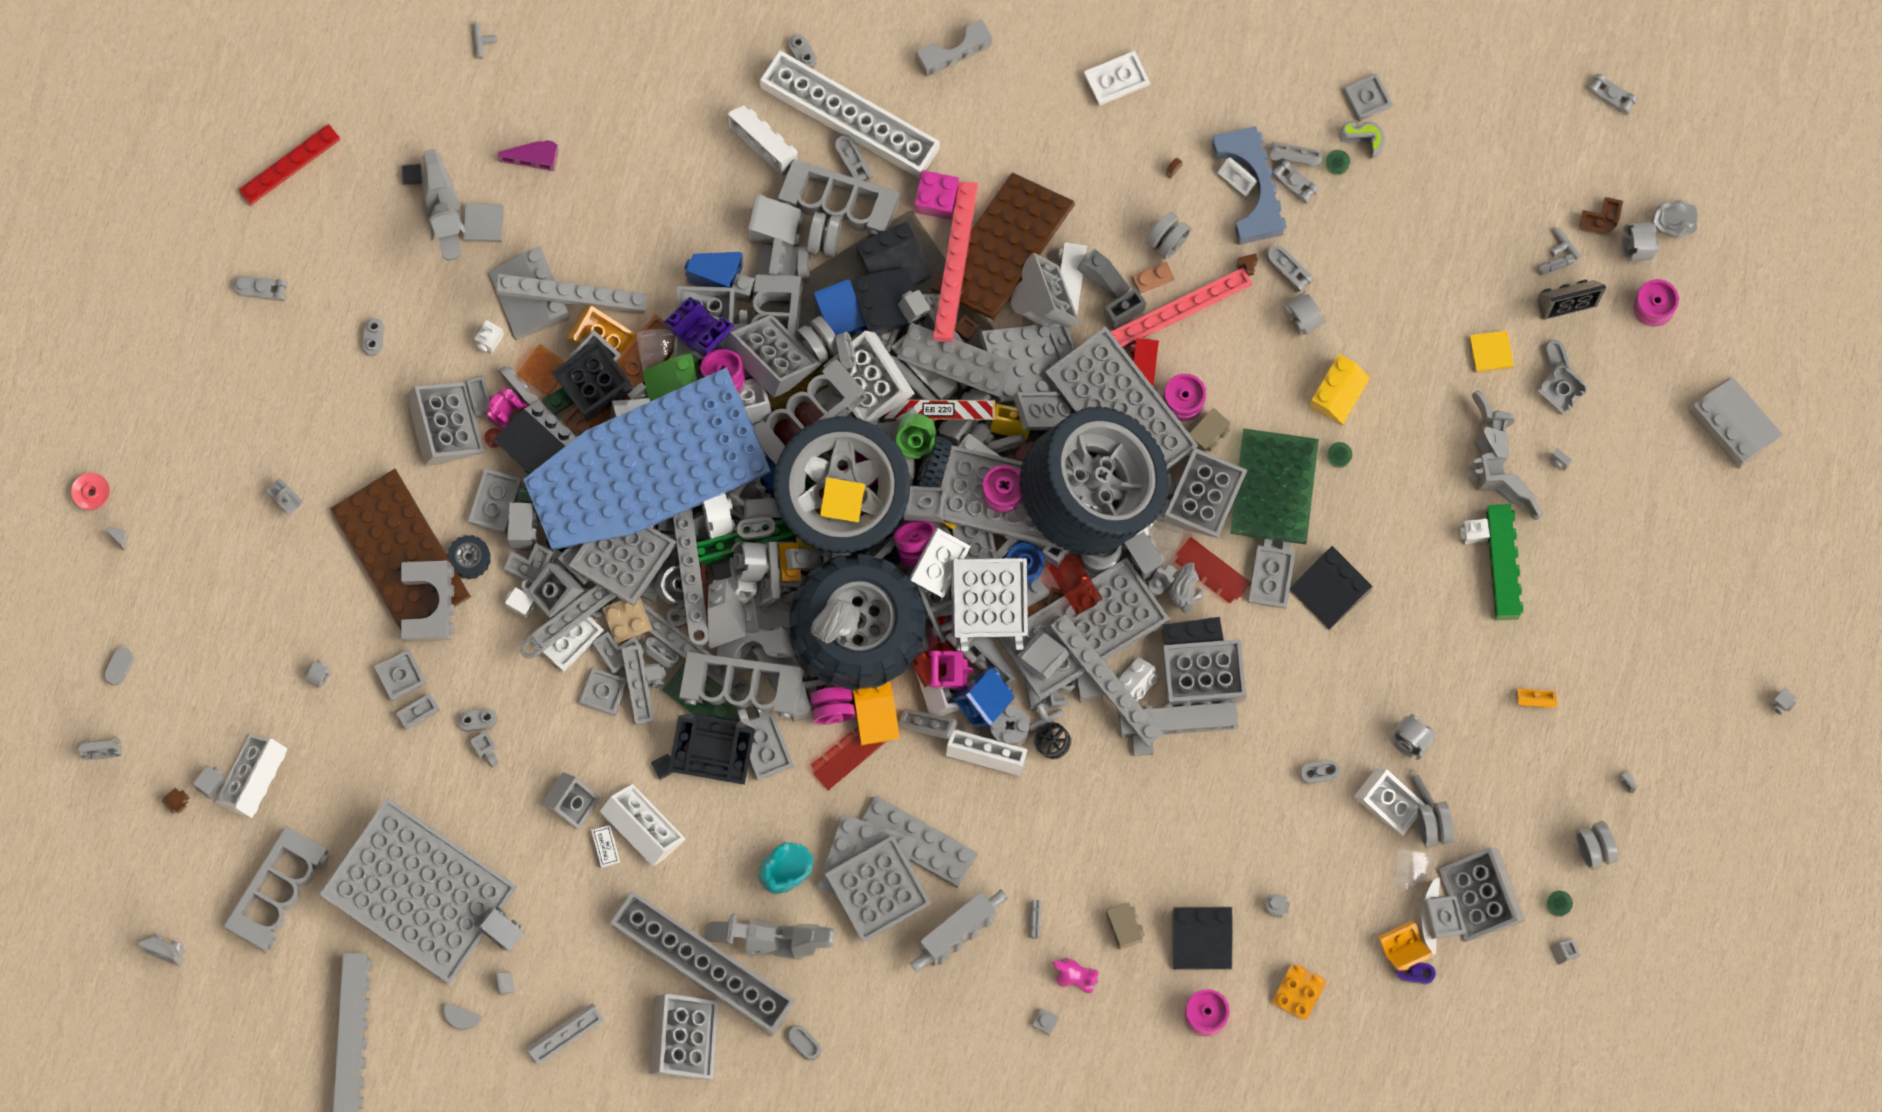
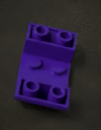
M692 297L685 300L663 322L686 346L703 357L712 352L734 328V325L723 317L718 320L708 314L701 303Z

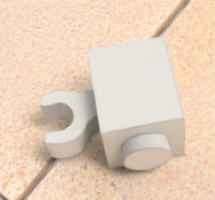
M486 320L475 337L477 348L485 353L487 351L493 353L504 336L503 329Z
M1487 519L1464 521L1460 528V537L1464 539L1465 545L1488 542L1490 535Z
M527 579L522 583L523 591L515 587L513 592L509 591L505 597L506 608L524 619L528 618L536 605V602L526 592L528 590L526 586L529 583Z

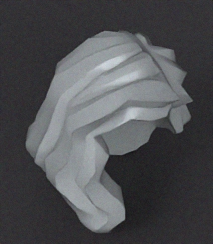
M1684 200L1662 203L1653 214V222L1660 232L1682 238L1697 230V209L1695 205L1689 204Z
M1187 563L1178 570L1168 591L1171 602L1178 606L1185 614L1192 608L1195 602L1204 596L1205 591L1201 588L1195 595V589L1192 587L1199 580L1194 568L1195 563Z
M833 600L827 604L813 621L811 633L826 643H830L835 638L841 636L839 645H847V642L852 639L857 629L860 610L846 600Z

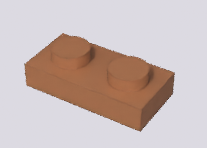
M1164 262L1133 275L1132 279L1137 290L1142 294L1174 281V276L1168 263Z

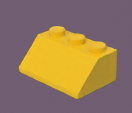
M1339 354L1311 400L1310 408L1343 425L1370 377L1356 362Z

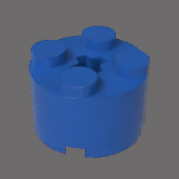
M1025 542L1014 545L1008 552L1006 559L1027 558V584L1040 579L1044 568V556L1041 550Z

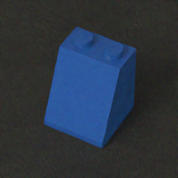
M743 253L693 254L692 258L686 261L684 267L687 283L697 287L732 288L736 274H740L744 266Z
M849 279L814 292V306L817 313L826 321L835 335L848 332L850 337L854 336L856 338L864 331H867L866 322Z
M992 667L983 669L967 684V687H964L963 690H960L952 697L975 728L990 726L1015 698L1012 694V689L1003 683L999 672Z

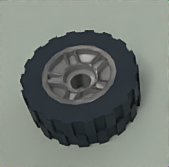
M463 535V537H458L457 540L451 543L452 545L448 549L447 556L460 578L476 579L488 570L491 555L486 543L481 538L474 535ZM466 555L473 556L471 560L466 559Z

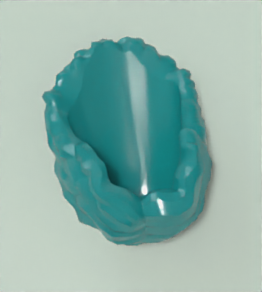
M784 842L762 860L759 867L758 880L764 889L770 893L780 894L789 892L811 874L813 869L812 853L801 843Z

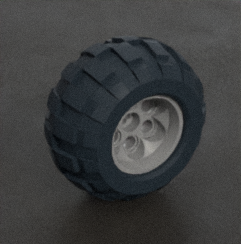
M864 553L840 555L815 567L798 587L789 614L790 637L802 663L824 682L849 690L876 688L900 676L917 656L926 629L925 607L914 582L892 562ZM855 598L862 601V605L857 607L860 610L859 620L862 624L856 629L852 639L860 637L863 640V644L855 645L853 640L850 639L847 645L841 646L839 645L841 636L835 638L830 643H826L812 635L813 621L831 601L837 599L846 600L851 604ZM876 608L879 611V615L871 616L869 609ZM871 627L878 628L879 635H871L869 629Z

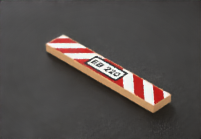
M906 400L900 406L885 414V419H898L900 415L906 414L909 408L914 407L917 414L925 415L929 419L995 420V400Z

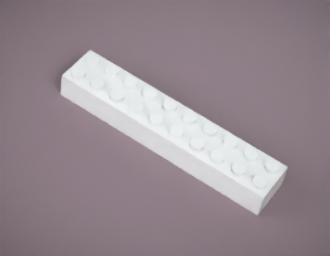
M779 51L760 80L761 89L841 135L851 137L855 143L918 179H921L922 170H927L940 150V141L782 51Z

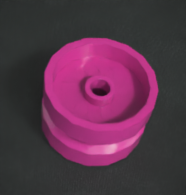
M1654 279L1646 282L1635 298L1633 306L1635 315L1648 326L1656 327L1666 324L1670 321L1678 307V291L1666 280Z
M719 349L710 352L704 357L701 363L703 378L727 368L735 387L739 392L742 391L745 385V374L742 360L737 353L727 349Z
M1179 374L1168 381L1163 401L1179 421H1189L1196 418L1202 412L1206 400V388L1197 376Z
M999 465L992 468L986 474L983 480L982 497L990 509L999 513H1007L1015 510L1021 504L1020 472L1016 468L1009 465Z
M911 521L900 526L895 531L894 540L898 548L899 560L902 564L910 567L916 566L936 529L933 523L929 521Z
M831 687L811 693V706L816 708L812 711L813 722L815 724L828 725L853 719L855 717L854 705L849 704L853 700L852 691L844 689V687Z
M1212 989L1200 990L1194 993L1188 1001L1185 1010V1021L1189 1029L1195 1034L1213 1036L1219 1033L1226 1025L1230 1014L1229 1004L1226 998L1218 991ZM1204 1010H1207V1012H1211V1014L1206 1015L1204 1013Z

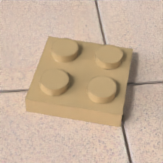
M640 598L634 606L624 600H620L602 608L616 644L652 630Z

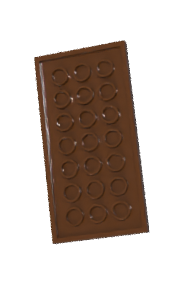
M1012 172L971 229L959 304L994 320L1013 294L1016 286L1023 280L1022 269L1024 263L1033 253L1040 256L1074 208V200ZM945 267L931 285V290L938 294L941 293Z
M394 468L331 507L330 510L401 630V620L427 618L436 611L439 605V593L435 586L429 584L405 585L401 582V563L448 561L451 563L397 469ZM454 568V577L451 578V585L454 586V596L451 597V604L455 608L471 598V595Z

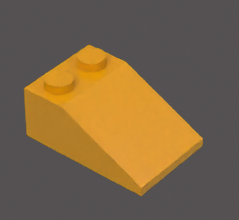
M586 306L581 311L566 340L577 346L594 329L621 354L637 334L593 306Z
M889 681L885 685L876 688L851 690L861 745L898 740L900 737L891 682Z

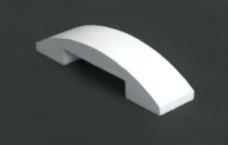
M1435 878L1424 900L1439 898L1440 878ZM1422 903L1420 934L1422 941L1433 953L1429 958L1433 959L1436 955L1437 939H1431V935H1429V926Z

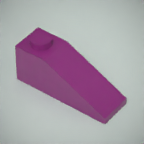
M545 140L544 142L537 141L499 151L498 159L499 162L554 171L559 152L558 144L550 140Z

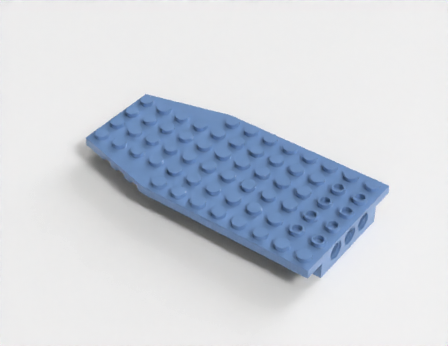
M724 368L586 430L523 480L550 546L555 550L583 543L631 536L696 507L707 500L771 473V470L739 391L735 387L728 369Z

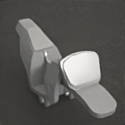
M435 149L424 151L422 156V189L425 208L430 222V241L434 240L435 234L439 238L443 258L447 261H452L460 258L462 254L458 232L460 230L463 233L467 232L460 219L459 203L452 179L444 167L441 155Z
M1477 390L1472 394V398L1480 410L1482 423L1492 426L1491 428L1486 427L1483 434L1485 437H1477L1474 442L1483 455L1473 461L1475 465H1470L1467 468L1468 471L1474 470L1476 473L1475 476H1470L1469 479L1471 481L1477 480L1479 490H1495L1508 502L1524 505L1532 519L1539 520L1543 512L1534 494L1518 475L1505 474L1503 470V465L1508 457L1506 427L1514 423L1515 417L1509 412H1492L1485 396Z
M737 914L730 915L728 922H709L705 930V938L711 942H725L733 945L734 937L747 939L746 955L757 956L774 951L773 955L797 960H803V957L813 955L816 948H830L833 945L835 935L833 928L820 927L818 924L779 926L751 918L749 925L737 923Z

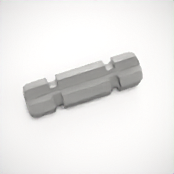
M1567 254L1564 258L1559 257L1548 261L1547 264H1540L1538 269L1540 274L1544 275L1549 271L1553 272L1564 268L1566 265H1572L1575 260L1572 254Z
M1039 900L1031 901L1030 938L1032 939L1040 938L1041 930L1039 928L1041 927L1040 910L1042 902Z

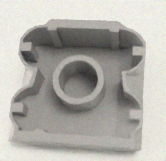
M1560 361L1537 391L1565 415L1573 407L1574 402L1586 393L1588 384L1565 363Z
M1039 631L1016 657L1026 669L1038 678L1050 679L1054 675L1055 670L1065 662L1070 653L1047 634Z
M117 736L113 739L90 741L88 738L77 750L79 755H82V759L85 760L114 758L122 755V742Z

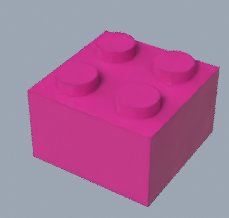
M922 170L915 202V213L951 220L958 191L959 177Z

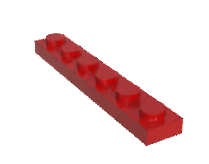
M327 124L238 189L250 206L340 141L339 135L330 124Z

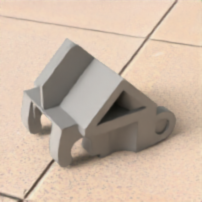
M760 478L734 489L732 493H729L728 498L731 500L732 509L745 516L744 500L772 498L773 495L765 492L766 487L761 484Z

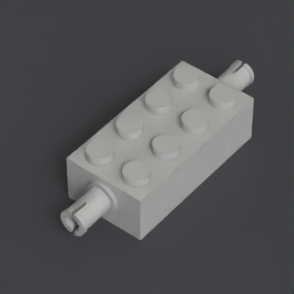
M1000 889L989 899L980 892L920 941V949L923 953L910 962L912 968L918 973L929 962L934 966L937 964L942 965L949 959V955L953 951L955 953L959 952L965 946V941L968 939L972 941L980 934L981 928H988L995 922L996 908L1008 899L1005 892Z

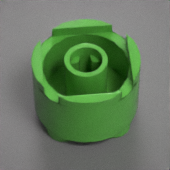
M909 413L905 415L898 425L896 443L901 449L902 454L910 458H920L932 451L936 434L934 421L922 414Z

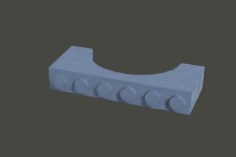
M1256 126L1217 134L1212 137V146L1216 159H1228L1230 157L1245 166L1254 178L1258 180L1259 202L1250 215L1236 221L1235 224L1239 245L1283 236L1284 229L1286 228L1284 217L1281 218L1280 211H1282L1281 203L1275 197V194H1277L1276 185L1271 182L1270 178L1272 177V170L1266 164L1268 159L1266 149H1262V134L1258 132Z

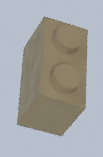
M1213 408L1189 434L1198 444L1197 449L1203 452H1211L1218 443L1216 442L1220 437L1224 439L1228 435L1231 422Z
M1128 902L1106 911V916L1119 950L1142 942L1144 931L1141 924L1137 925L1135 918L1138 916L1134 906L1131 907Z

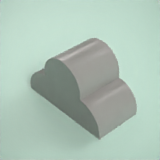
M1036 253L1031 254L1022 269L1023 280L1016 286L1011 296L1013 311L1045 327L1051 326L1054 323L1063 327L1074 326L1079 320L1059 265Z

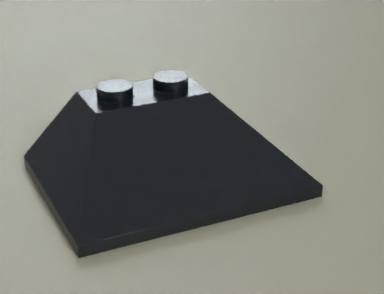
M702 713L679 715L668 772L745 785L755 729L731 718Z

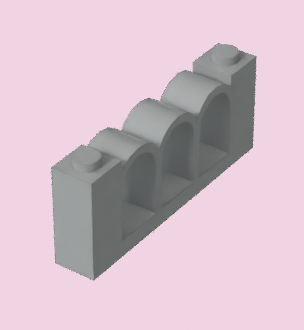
M793 159L778 201L796 208L799 207L807 215L823 212L828 221L832 215L842 217V222L847 219L848 224L852 228L860 231L867 230V234L873 237L889 229L900 201V193ZM809 179L827 184L821 200L815 204H807L802 200ZM834 187L852 192L845 209L839 212H832L826 207ZM859 194L876 199L871 215L863 220H858L851 215Z
M756 275L752 287V293H755L753 306L756 316L752 319L751 323L772 314L782 325H788V331L797 339L803 289L801 276ZM767 301H791L789 313L764 312L760 310V306ZM743 367L746 380L753 379L754 377Z
M837 359L829 362L824 367V370H822L824 375H818L809 382L808 393L798 392L790 397L787 403V410H775L768 416L766 423L762 420L753 425L764 453L775 466L785 445L774 434V426L782 419H789L800 430L805 428L794 415L795 408L800 403H812L823 415L819 419L821 420L837 416L845 417L868 398L863 388ZM823 385L834 387L844 398L829 412L815 399L817 389Z
M687 652L679 698L688 705L702 703L703 699L712 705H720L727 700L737 708H747L754 704L761 711H775L779 714V717L790 718V715L796 716L804 670L801 667ZM709 666L727 668L724 687L720 695L714 698L707 697L705 685ZM735 669L753 671L749 695L742 701H734L731 697ZM761 673L779 675L776 697L768 705H761L757 700Z
M286 826L227 920L224 928L265 953L269 949L272 950L277 943L275 933L280 931L285 923V913L283 910L295 907L300 898L298 887H303L311 882L314 876V867L319 870L321 865L324 866L329 859L328 850ZM285 851L308 864L307 874L303 878L292 879L274 869ZM270 874L294 888L293 896L289 901L279 903L260 893ZM256 897L279 911L278 921L274 925L262 926L245 916Z

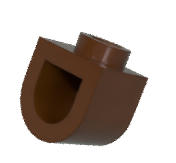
M175 787L163 798L162 802L172 814H179L187 807V800L190 797L183 789L179 791Z

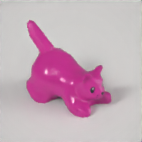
M1064 958L1061 962L1053 961L1054 966L1059 969L1056 982L1060 986L1068 987V985L1074 984L1086 993L1093 992L1092 986L1098 983V971L1082 967L1077 961L1069 958Z

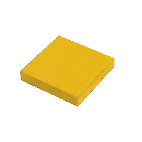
M1507 330L1470 335L1469 339L1476 373L1514 367Z
M826 477L820 516L859 522L865 483Z

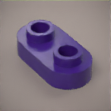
M1418 962L1407 969L1409 971L1408 975H1404L1402 970L1398 971L1396 969L1397 977L1405 982L1429 984L1436 976L1434 967L1427 963ZM1422 972H1427L1428 977L1424 978Z

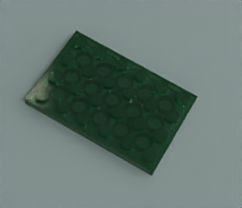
M1243 428L1238 466L1246 469L1247 472L1234 500L1230 534L1306 545L1319 439Z

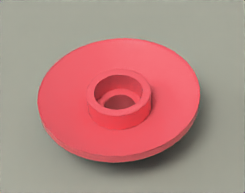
M83 474L72 485V499L82 509H98L109 498V484L100 474ZM90 491H95L93 496L88 495Z

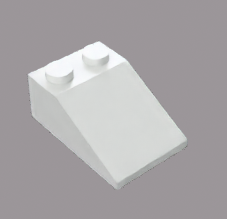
M1376 767L1354 796L1367 810L1402 836L1418 818V806L1425 805L1387 769Z

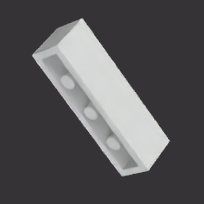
M1064 243V249L1060 248L1059 260H1062L1059 268L1077 314L1083 274L1076 268L1085 256L1087 246Z
M954 729L947 745L946 756L1021 776L1028 749Z

